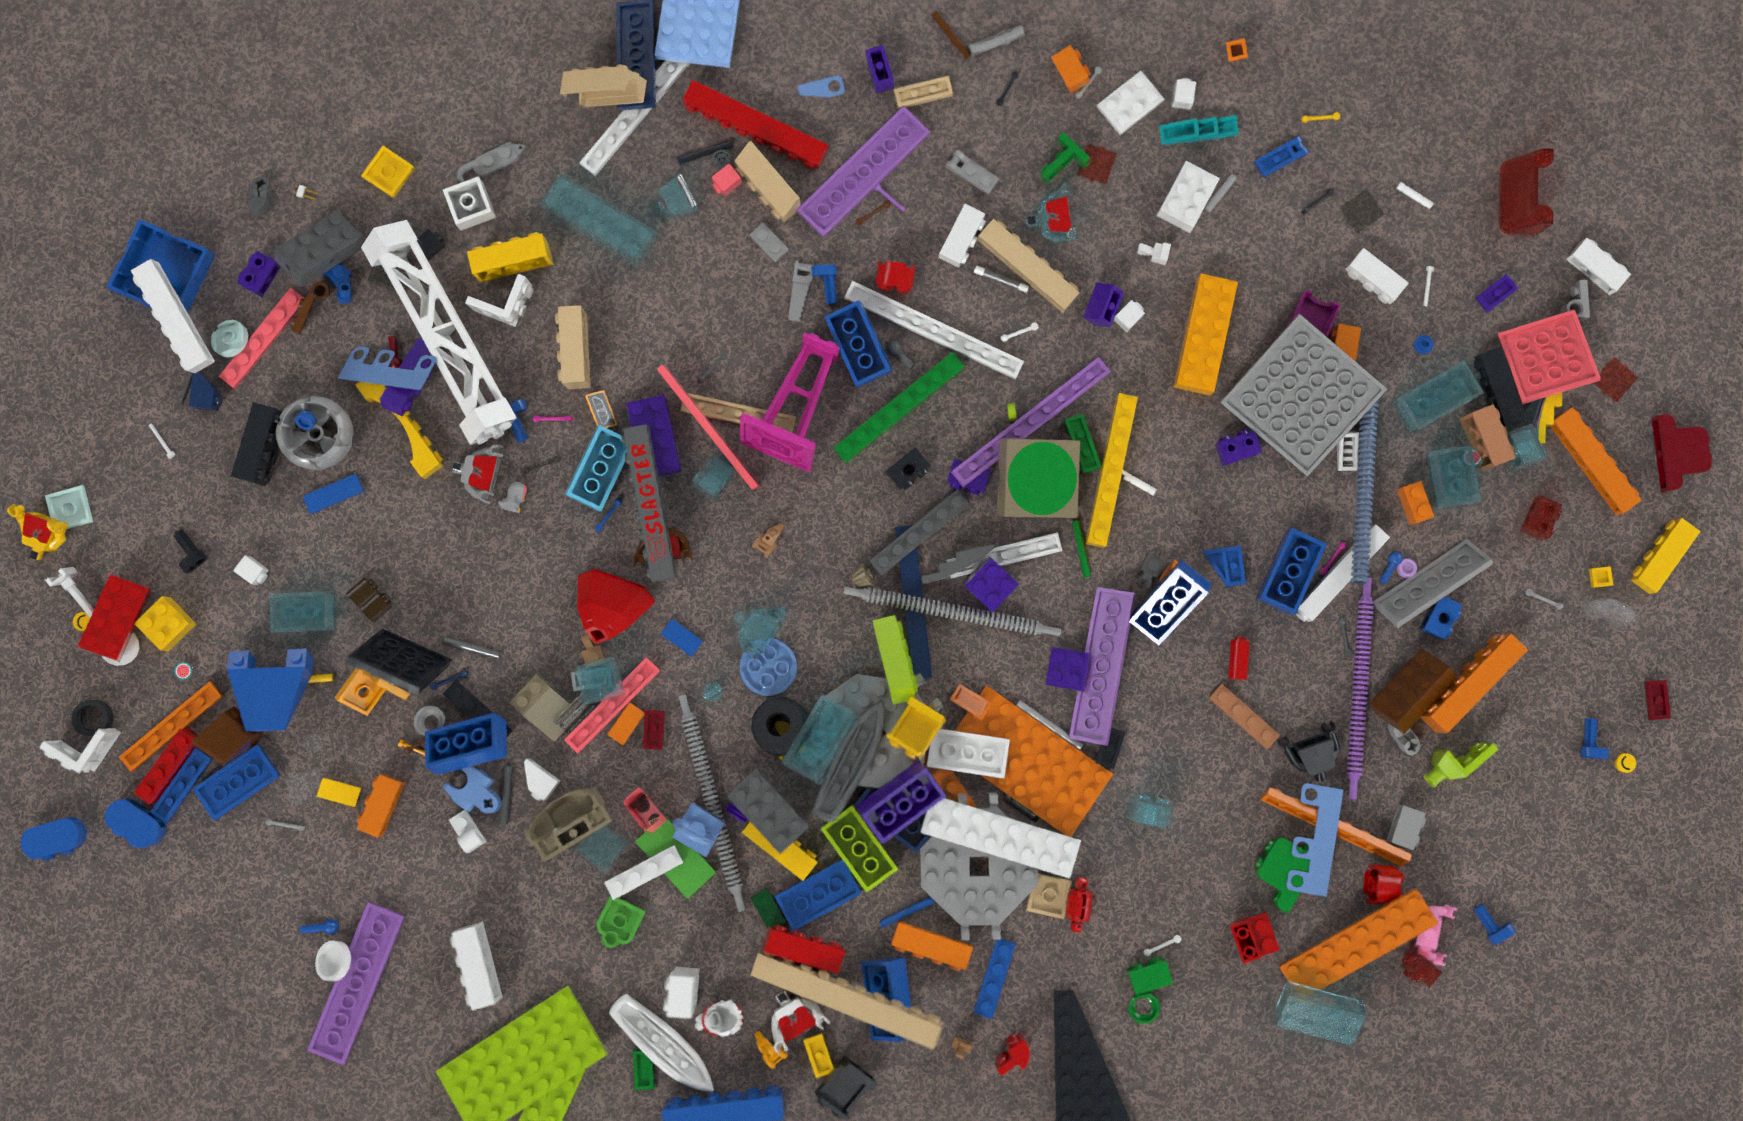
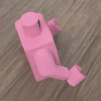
M1447 904L1444 907L1429 906L1439 924L1416 936L1414 947L1418 948L1417 954L1421 958L1432 961L1433 964L1445 966L1443 958H1447V955L1434 952L1437 948L1442 925L1441 916L1454 919L1456 916H1453V911L1457 910V908Z

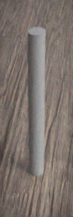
M1021 700L1016 704L1018 708L1078 750L1082 748L1083 743L1070 739L1067 732Z

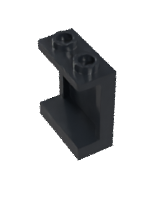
M844 1055L816 1089L817 1103L824 1109L830 1108L836 1118H843L848 1121L850 1119L848 1112L868 1088L873 1091L878 1084L873 1076Z

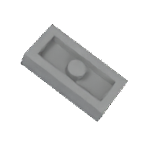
M761 223L749 235L775 263L789 251L764 223Z

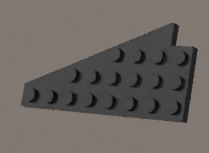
M1054 990L1055 1121H1131L1074 991Z

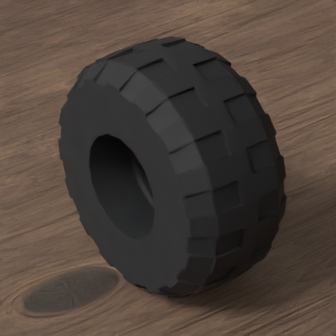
M773 697L764 701L755 710L751 721V731L754 740L764 751L773 755L784 756L793 754L803 747L809 737L811 725L807 712L798 702L788 697ZM781 716H788L790 719L788 732L783 736H773L771 727L774 720Z

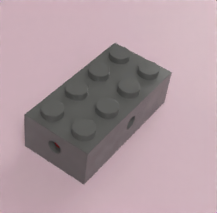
M336 210L275 248V261L302 288L362 249L363 236Z
M757 768L727 795L732 803L779 854L810 826Z

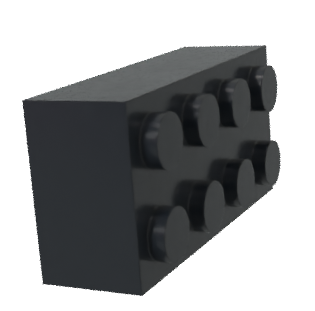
M253 402L231 477L265 487L272 478L271 467L277 461L276 451L278 442L276 426L280 422V415L283 411Z

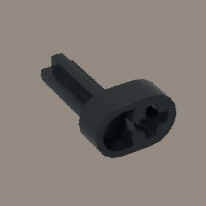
M183 529L175 532L173 537L188 555L179 563L180 568L187 574L207 560V556L202 549L196 548Z

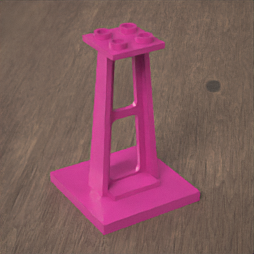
M804 332L802 350L763 419L760 420L746 413L742 414L740 419V443L810 473L814 463L816 443L805 439L830 366L832 362L837 363L840 347L832 341L826 342L813 333L807 334ZM815 354L822 357L823 362L812 390L806 391L796 387L794 383L809 355ZM789 393H795L807 399L806 407L795 434L772 425Z

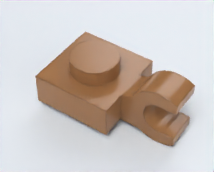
M588 635L581 637L586 648L581 653L587 669L606 663L601 646L597 645L594 647L593 641Z
M953 1036L951 1041V1047L954 1048L956 1057L964 1059L965 1052L970 1054L973 1047L972 1043Z

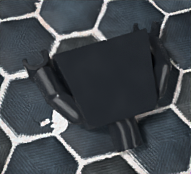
M1332 721L1329 722L1330 730L1326 728L1324 722L1321 725L1324 733L1292 743V747L1289 746L1290 741L1286 736H1284L1287 742L1286 745H1281L1280 741L1277 740L1278 746L1285 749L1284 753L1289 762L1300 772H1306L1308 776H1315V780L1318 782L1327 779L1326 771L1335 767V761L1340 752L1337 735L1333 733L1335 723Z

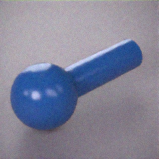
M1392 552L1388 556L1389 564L1379 580L1382 584L1388 582L1395 567L1403 561L1404 558L1401 553Z
M327 919L322 924L300 926V934L322 931L326 934H334L338 930V923L334 919Z

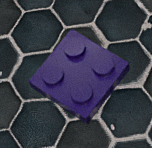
M1052 647L1045 685L1084 692L1091 654Z

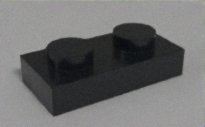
M1111 727L1108 746L1100 745L1095 763L1112 769L1115 768L1125 735L1124 731Z

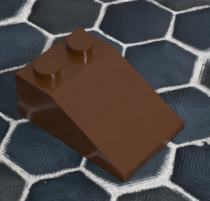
M232 707L223 712L192 741V744L222 765H225L253 748L263 731L247 732L239 709Z

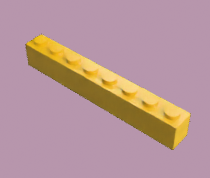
M1122 393L1116 396L1085 541L1087 545L1101 548L1107 546L1138 399L1136 396Z

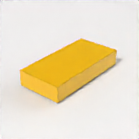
M323 777L316 797L355 807L361 788Z

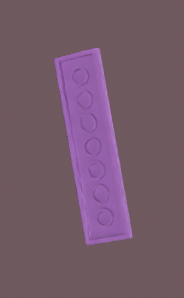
M903 106L797 209V212L824 238L876 185L880 184L930 135V131Z
M1097 587L1085 649L1086 653L1091 654L1085 691H1077L1069 734L1070 739L1108 746L1129 634L1130 619L1136 596L1135 593Z
M372 902L367 903L349 947L351 953L349 970L342 979L335 981L307 1051L339 1064H346L405 915Z

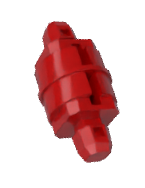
M1078 876L1075 881L1076 888H1069L1067 901L1065 902L1066 917L1072 920L1070 921V929L1076 933L1082 931V921H1089L1091 908L1093 907L1092 892L1086 889L1088 888V880L1085 877Z

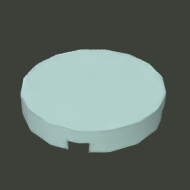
M226 320L217 326L216 332L213 331L212 348L224 357H233L239 354L248 342L246 327L236 320Z

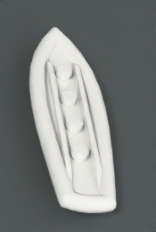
M624 994L613 1004L609 1014L641 1051L662 1071L686 1086L707 1092L714 1091L705 1064L693 1047L677 1031L628 994Z

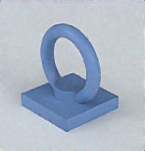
M691 803L683 819L676 818L673 820V826L676 829L673 838L706 857L726 822L695 803Z

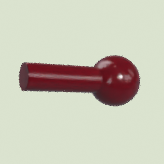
M388 336L389 348L395 352L388 367L399 368L403 361L398 356L396 336Z

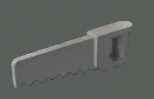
M797 260L794 267L788 319L800 322L799 318L802 317L801 313L805 306L804 302H806L805 297L808 296V286L811 285L813 280L811 267L815 265L799 263ZM798 270L810 272L807 276L797 275Z

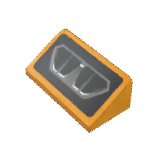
M605 390L585 395L597 426L601 425L610 429L618 425Z

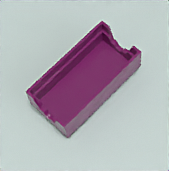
M1304 290L1299 295L1287 326L1300 314L1327 337L1341 304L1336 302H1320L1313 297L1312 292Z

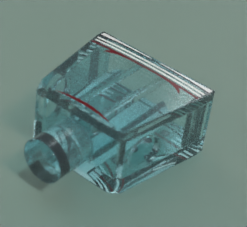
M679 174L659 188L656 193L660 201L650 205L655 215L666 211L669 219L698 211L697 204L682 174Z

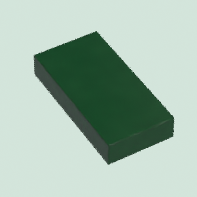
M768 888L750 898L767 928L769 926L775 927V924L783 925L787 922Z

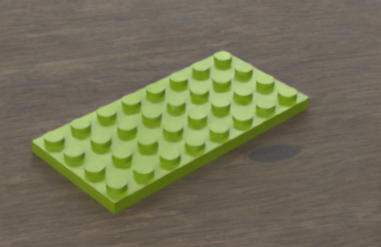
M567 986L441 1067L436 1073L463 1121H506L608 1055V1052L570 987Z

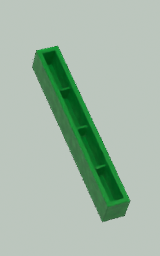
M953 352L833 447L835 453L847 465L959 375L965 366Z

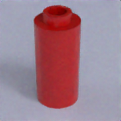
M1235 637L1234 640H1230L1228 679L1247 680L1250 641H1246V637Z

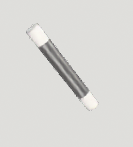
M976 266L974 270L976 274L1026 293L1029 285Z

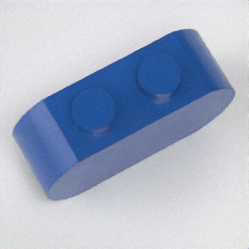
M132 798L114 801L105 812V823L112 829L111 832L116 836L127 839V843L132 847L144 848L158 844L165 836L166 824Z
M75 817L63 818L27 829L23 833L21 848L27 857L34 860L43 858V861H48L56 858L55 854L62 853V856L74 853L75 848L83 845L87 834L83 822Z

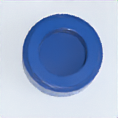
M306 410L300 411L295 418L296 424L304 430H311L317 422L314 414Z

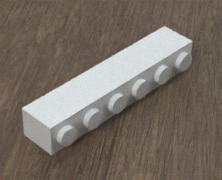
M150 259L132 269L134 283L141 288L143 299L153 309L151 311L152 315L162 325L161 331L170 339V346L181 359L180 364L183 369L196 373L214 363L213 357L160 263Z

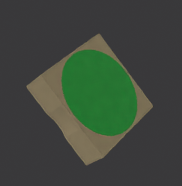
M999 439L998 466L1000 481L997 496V516L1077 518L1080 441Z

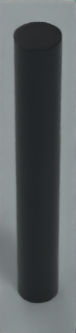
M731 140L677 157L680 165L714 154L720 150L732 148L733 146Z

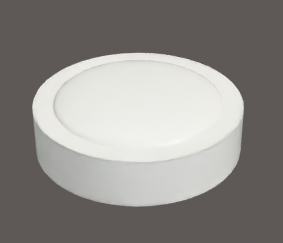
M328 941L321 946L315 962L317 974L321 979L325 981H338L346 975L351 963V953L348 946L341 941Z

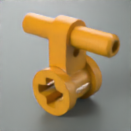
M761 1031L755 1033L758 1049L763 1053V1060L771 1069L776 1068V1064L783 1058L786 1059L788 1054L782 1047H779L778 1051L780 1054H777L774 1045L764 1038Z

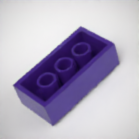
M661 395L626 403L631 427L648 425L650 428L658 477L682 472L666 397Z
M917 760L856 805V808L883 844L943 800L946 795L923 763Z

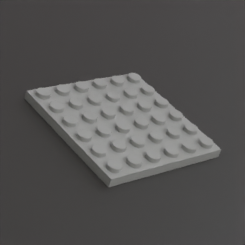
M1298 314L1220 402L1308 477L1385 393L1387 388L1303 316Z

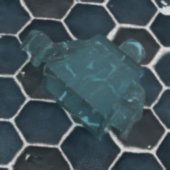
M783 606L777 609H751L747 616L740 611L735 614L733 621L739 624L737 628L739 634L738 641L742 650L749 654L753 660L756 659V653L763 654L781 629L782 624L779 619L785 621L786 618L783 615L789 613Z

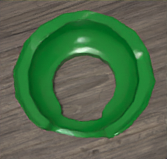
M1150 993L1138 994L1132 997L1128 1006V1013L1131 1018L1141 1024L1151 1023L1158 1017L1160 1012L1158 999ZM1145 997L1151 1005L1150 1011L1145 1015L1139 1014L1135 1007L1136 1000Z

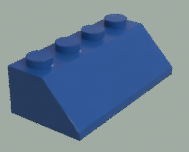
M905 957L861 961L864 987L867 989V992L872 994L874 992L880 993L887 1000H897L902 1002L903 1006L911 1007ZM869 1024L871 1040L893 1042L906 1040L904 1037Z

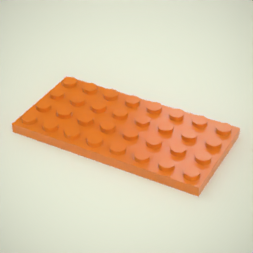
M986 685L980 696L990 701L992 705L984 718L980 719L967 712L955 729L957 732L1010 739L1004 778L980 776L1064 835L1071 837L1113 774Z

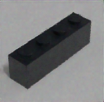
M1502 347L1475 356L1474 367L1481 375V387L1487 392V404L1489 406L1494 404V407L1498 409L1502 426L1505 427L1527 419Z

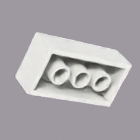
M483 922L465 926L452 932L451 944L453 948H456V964L458 967H461V983L463 987H466L467 1005L471 1006V1010L497 1003L503 997Z

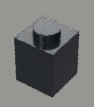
M429 228L417 238V242L428 261L445 247L441 243L444 239L436 231L432 233Z

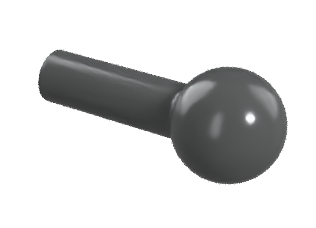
M896 340L890 341L887 344L888 353L896 355L909 370H912L915 365L901 350L900 342Z

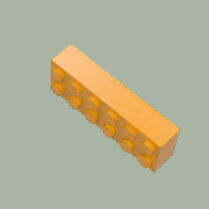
M1202 273L1198 276L1174 388L1209 396L1214 393L1238 285L1237 281Z

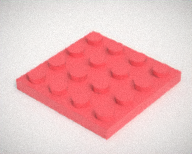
M1575 309L1497 334L1522 404L1598 382L1601 379Z

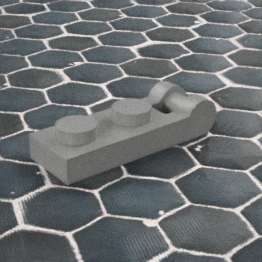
M955 150L951 161L948 160L945 164L946 168L989 195L999 181V178L966 157L961 151ZM959 161L964 163L961 168L957 166Z

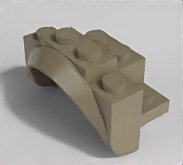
M595 786L573 790L553 800L535 815L528 826L524 828V833L530 846H535L543 862H546L613 820L604 806V799Z

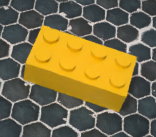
M537 232L530 233L525 238L514 237L509 239L508 242H493L490 244L491 246L484 248L483 246H477L472 248L471 251H467L472 274L479 282L553 265L549 243L542 233L539 234Z

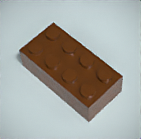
M1421 648L1373 698L1369 705L1378 717L1405 734L1450 687L1457 677L1449 665Z

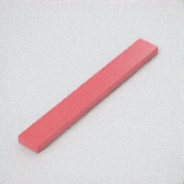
M662 364L657 368V371L749 487L756 489L760 484L666 365Z

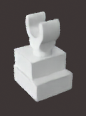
M1155 243L1154 248L1145 244H1139L1137 254L1152 255L1151 262L1166 265L1171 244Z

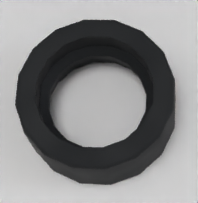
M101 700L83 701L74 708L72 713L74 729L84 736H94L98 729L111 728L113 723L111 707ZM89 707H97L102 712L103 721L97 729H88L82 722V715Z

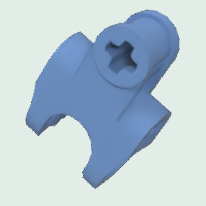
M474 766L461 769L468 778L464 788L458 789L449 782L442 786L452 800L468 812H471L475 806L484 813H494L501 808V797L489 788L494 779L483 770ZM487 800H493L492 804L494 806L488 807L489 802Z

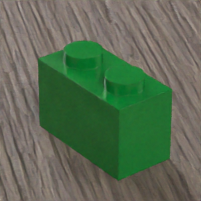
M1153 957L1149 959V963L1143 965L1141 962L1130 965V969H1127L1135 995L1173 984L1167 961L1164 958Z

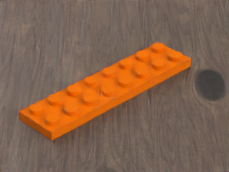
M1414 888L1281 964L1279 968L1302 1001L1436 926L1439 922L1417 888Z

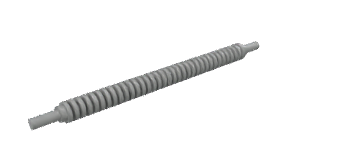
M844 586L843 594L862 597V600H866L865 602H869V599H871L870 603H873L874 600H876L875 604L881 601L880 605L886 602L885 606L891 603L890 607H893L895 604V608H898L900 605V609H903L905 606V610H908L910 607V611H913L915 608V612H918L920 609V613H923L925 610V614H928L930 611V615H933L934 612L935 616H938V613H940V617H943V614H945V618H948V615H950L949 619H953L954 616V620H958L959 617V621H963L964 617V622H967L969 618V623H972L974 619V624H977L979 620L980 625L984 621L985 626L989 622L990 627L994 623L995 628L999 624L1000 629L1004 625L1005 630L1008 628L1010 631L1013 629V631L1017 632L1018 629V632L1022 633L1023 630V633L1026 634L1028 631L1030 635L1032 632L1033 635L1041 633L1055 636L1061 635V629L1044 626L1038 620L1034 624L1033 619L1029 623L1028 618L1024 622L1023 617L1020 619L1018 616L1015 618V616L1011 615L1010 617L1008 614L1005 617V614L1001 613L1000 616L998 612L996 615L995 612H991L990 615L988 610L985 614V610H981L980 613V609H977L975 612V608H972L970 611V607H967L965 610V606H962L960 609V605H957L955 608V604H952L951 607L950 603H947L945 606V602H942V605H940V601H937V604H935L936 600H932V603H930L931 599H927V602H925L926 598H922V601H920L921 597L915 600L916 596H913L911 599V595H908L906 598V594H903L901 597V593H898L896 596V592H893L891 596V591H888L886 595V590H883L881 594V589H878L876 593V588H873L871 592V587L861 590Z
M686 694L678 696L683 711V720L681 722H686L682 726L683 728L687 727L684 733H689L685 737H690V739H687V742L691 741L688 747H693L689 751H694L690 755L691 757L695 756L692 759V762H697L693 764L694 767L698 766L695 769V772L699 771L696 776H701L697 780L702 781V783H699V786L704 787L700 788V791H705V793H702V796H706V798H703V801L708 802L704 803V805H709L705 809L707 811L710 810V813L718 818L724 817L723 814L719 815L722 812V809L718 810L721 805H716V803L720 802L719 799L715 800L718 794H713L717 792L716 789L712 790L715 787V784L711 785L714 780H709L713 776H708L711 770L707 771L710 765H705L709 763L708 760L704 761L707 758V755L703 756L706 751H701L705 747L704 745L700 746L703 740H698L702 738V736H697V734H700V731H696V729H699V726H694L698 722H693V719L697 718L690 711ZM722 829L716 839L719 842H716L715 845H720V847H717V851L721 850V852H718V856L723 855L719 859L724 860L721 862V865H725L722 867V870H727L723 872L724 875H728L725 877V880H729L726 884L731 885L727 888L734 895L738 912L746 910L741 895L743 884H738V882L742 881L741 878L737 879L740 873H735L739 869H734V867H737V863L733 864L736 859H731L735 855L734 853L730 854V852H733V848L729 849L732 844H727L730 842V838L726 839V837H729V834H725L728 830Z

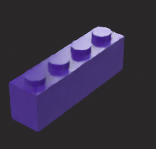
M420 338L416 340L400 365V369L414 370L422 356H432L424 340ZM431 359L423 360L420 367L422 369L428 368L431 365ZM432 370L430 371L426 381H428L431 377ZM387 386L380 397L381 406L403 417L405 412L411 409L415 396H419L422 389L415 390Z

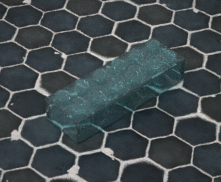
M560 173L539 204L544 212L640 268L659 237L654 229Z

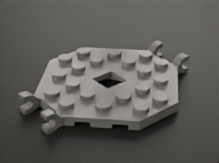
M920 673L915 676L917 688L926 683ZM860 674L854 675L825 696L815 749L802 757L808 765L821 758L828 769L839 744L851 725L864 711L882 700L884 702L883 729L886 734L881 737L876 753L858 786L881 788L917 760H920L917 757L912 759L904 754L906 750L901 747L896 749L891 746L886 737L887 733L890 734L907 708V702L893 705L886 678ZM916 692V693H915L916 699H917L918 701H920L921 703L925 704V703L923 702V700L921 699V697H920V696L918 695V693ZM937 698L928 707L937 712L943 708V705ZM925 754L923 755V757H922L921 760H920V761L923 763V765H924V756H925Z
M965 793L958 794V803L967 805V795ZM989 793V807H974L1007 817L998 808L997 793ZM933 836L920 848L921 888L960 924L961 940H969V925H991L993 940H1000V924L1038 885V869ZM969 857H988L989 874L970 876Z

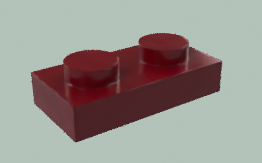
M1667 680L1644 681L1648 720L1671 719Z
M645 710L642 749L663 750L665 711Z

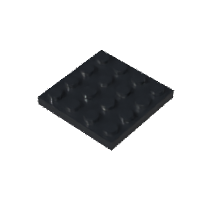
M382 628L348 655L346 663L356 669L370 673L373 677L381 678L388 681L391 685L399 686L406 689L409 693L418 695L449 667L452 659Z

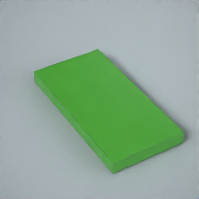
M664 815L667 821L654 833L646 831L635 842L649 858L675 845L683 863L664 874L688 899L716 873V870L700 853L673 838L676 829L673 823Z

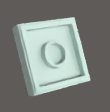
M84 485L45 495L50 517L68 523L67 529L93 522Z

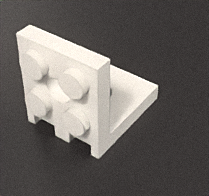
M518 274L504 309L470 296L467 297L465 303L474 312L516 327L519 317L523 316L526 311L525 302L527 298L530 299L532 296V284L525 276Z
M115 728L98 729L82 754L61 740L43 741L39 748L45 751L44 754L47 757L59 760L61 766L66 769H73L77 773L81 771L86 773L90 770L95 772L121 732Z

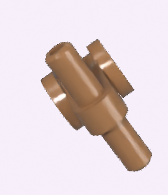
M778 523L772 526L765 535L762 533L753 543L752 547L760 550L765 554L764 557L768 558L777 547L775 541L784 529V524Z

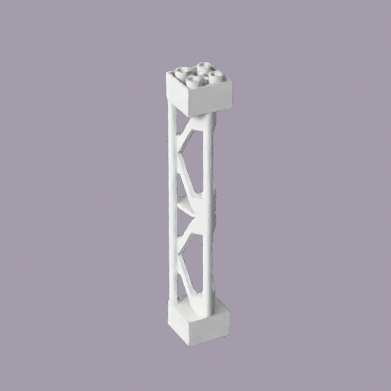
M404 220L373 228L361 248L372 267L382 264L432 356L437 358L436 364L466 416L459 426L469 444H482L491 437L497 439L503 436L504 431L512 426L511 423L516 419V416L506 398L501 394L420 248L417 242L418 239L408 221ZM411 248L423 269L418 270L406 258ZM399 267L404 269L410 279H408L395 268ZM419 279L429 285L428 296ZM400 281L420 296V317ZM440 299L452 320L451 322L442 323L435 310V300ZM455 329H457L467 347L466 349H462L453 343L450 335ZM442 346L448 348L453 358L439 347ZM462 358L473 364L472 375ZM444 360L463 374L464 397ZM484 378L496 401L487 404L478 388L480 379Z

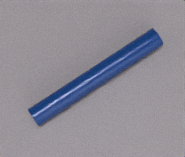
M929 896L879 921V923L884 928L935 902Z

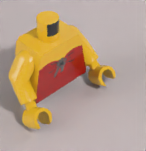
M12 504L8 507L7 511L9 515L16 518L20 525L22 533L21 542L32 547L30 558L42 560L44 552H55L66 541L65 532L68 523L41 513H24V506L18 505L16 507L15 504Z

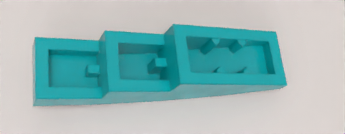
M1236 115L1217 118L1216 116L1201 120L1195 118L1159 126L1162 145L1220 139L1239 135Z

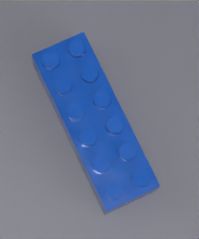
M778 1085L767 1086L765 1090H759L758 1087L748 1088L747 1092L739 1093V1090H730L725 1095H720L719 1092H712L708 1094V1097H700V1095L696 1094L690 1095L688 1099L681 1100L680 1097L669 1098V1101L665 1103L662 1109L663 1121L784 1120L785 1115L783 1087L778 1088Z

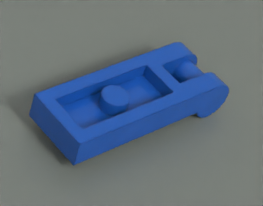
M1300 136L1254 161L1263 178L1309 153L1307 147L1304 148L1303 140ZM1292 147H1295L1298 152L1294 153Z

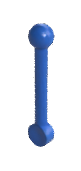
M617 498L615 500V504L601 523L595 526L596 531H602L605 522L617 506L622 504V499Z

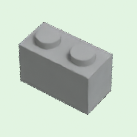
M1398 804L1386 841L1414 850L1420 841V836L1418 835L1420 829L1425 825L1426 813Z

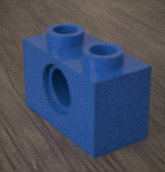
M1443 597L1430 606L1419 630L1438 640H1445L1453 631L1452 625L1454 621H1457L1461 615L1460 609L1462 605L1447 597ZM1441 613L1445 616L1444 623L1439 621Z

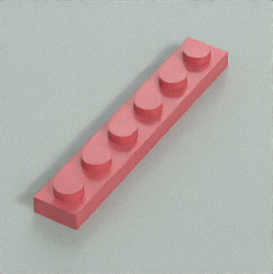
M290 288L248 339L245 348L231 360L219 377L236 389L292 320L294 315L300 310L298 309L301 298H305Z
M646 657L564 741L577 754L580 753L660 670Z

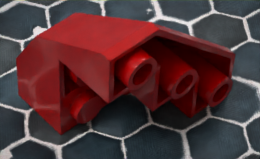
M595 568L578 575L577 609L584 630L595 645L613 638L630 627L655 603V599L648 589L638 583Z

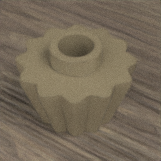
M865 563L859 565L851 573L852 580L858 589L875 587L874 572Z

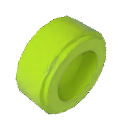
M1008 403L1009 421L1015 422L1017 421L1015 403Z

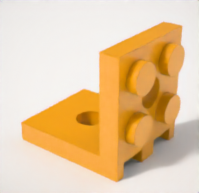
M355 668L335 696V699L368 716L386 690L404 700L407 699L410 693L406 689L391 685L386 680L373 677L370 673ZM367 687L364 694L358 695L361 688Z

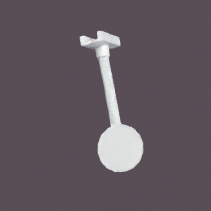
M74 567L61 568L58 570L60 573L58 577H51L45 580L49 586L61 585L66 591L68 590L87 615L91 617L94 608L72 580L78 574ZM132 634L120 662L103 657V659L116 666L132 662L140 649L136 634Z

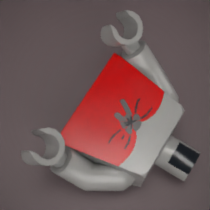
M495 444L491 447L477 450L472 455H467L465 463L454 462L452 468L453 473L461 474L460 482L464 483L465 489L474 498L487 504L491 503L488 501V497L490 495L494 496L493 491L501 461L498 457H503V454H499V450L504 447Z

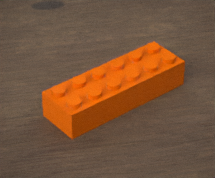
M1509 633L1491 636L1487 641L1488 645L1484 649H1479L1474 654L1475 659L1471 663L1467 662L1461 667L1460 670L1462 672L1456 676L1457 679L1420 717L1435 733H1448L1528 651L1514 635Z

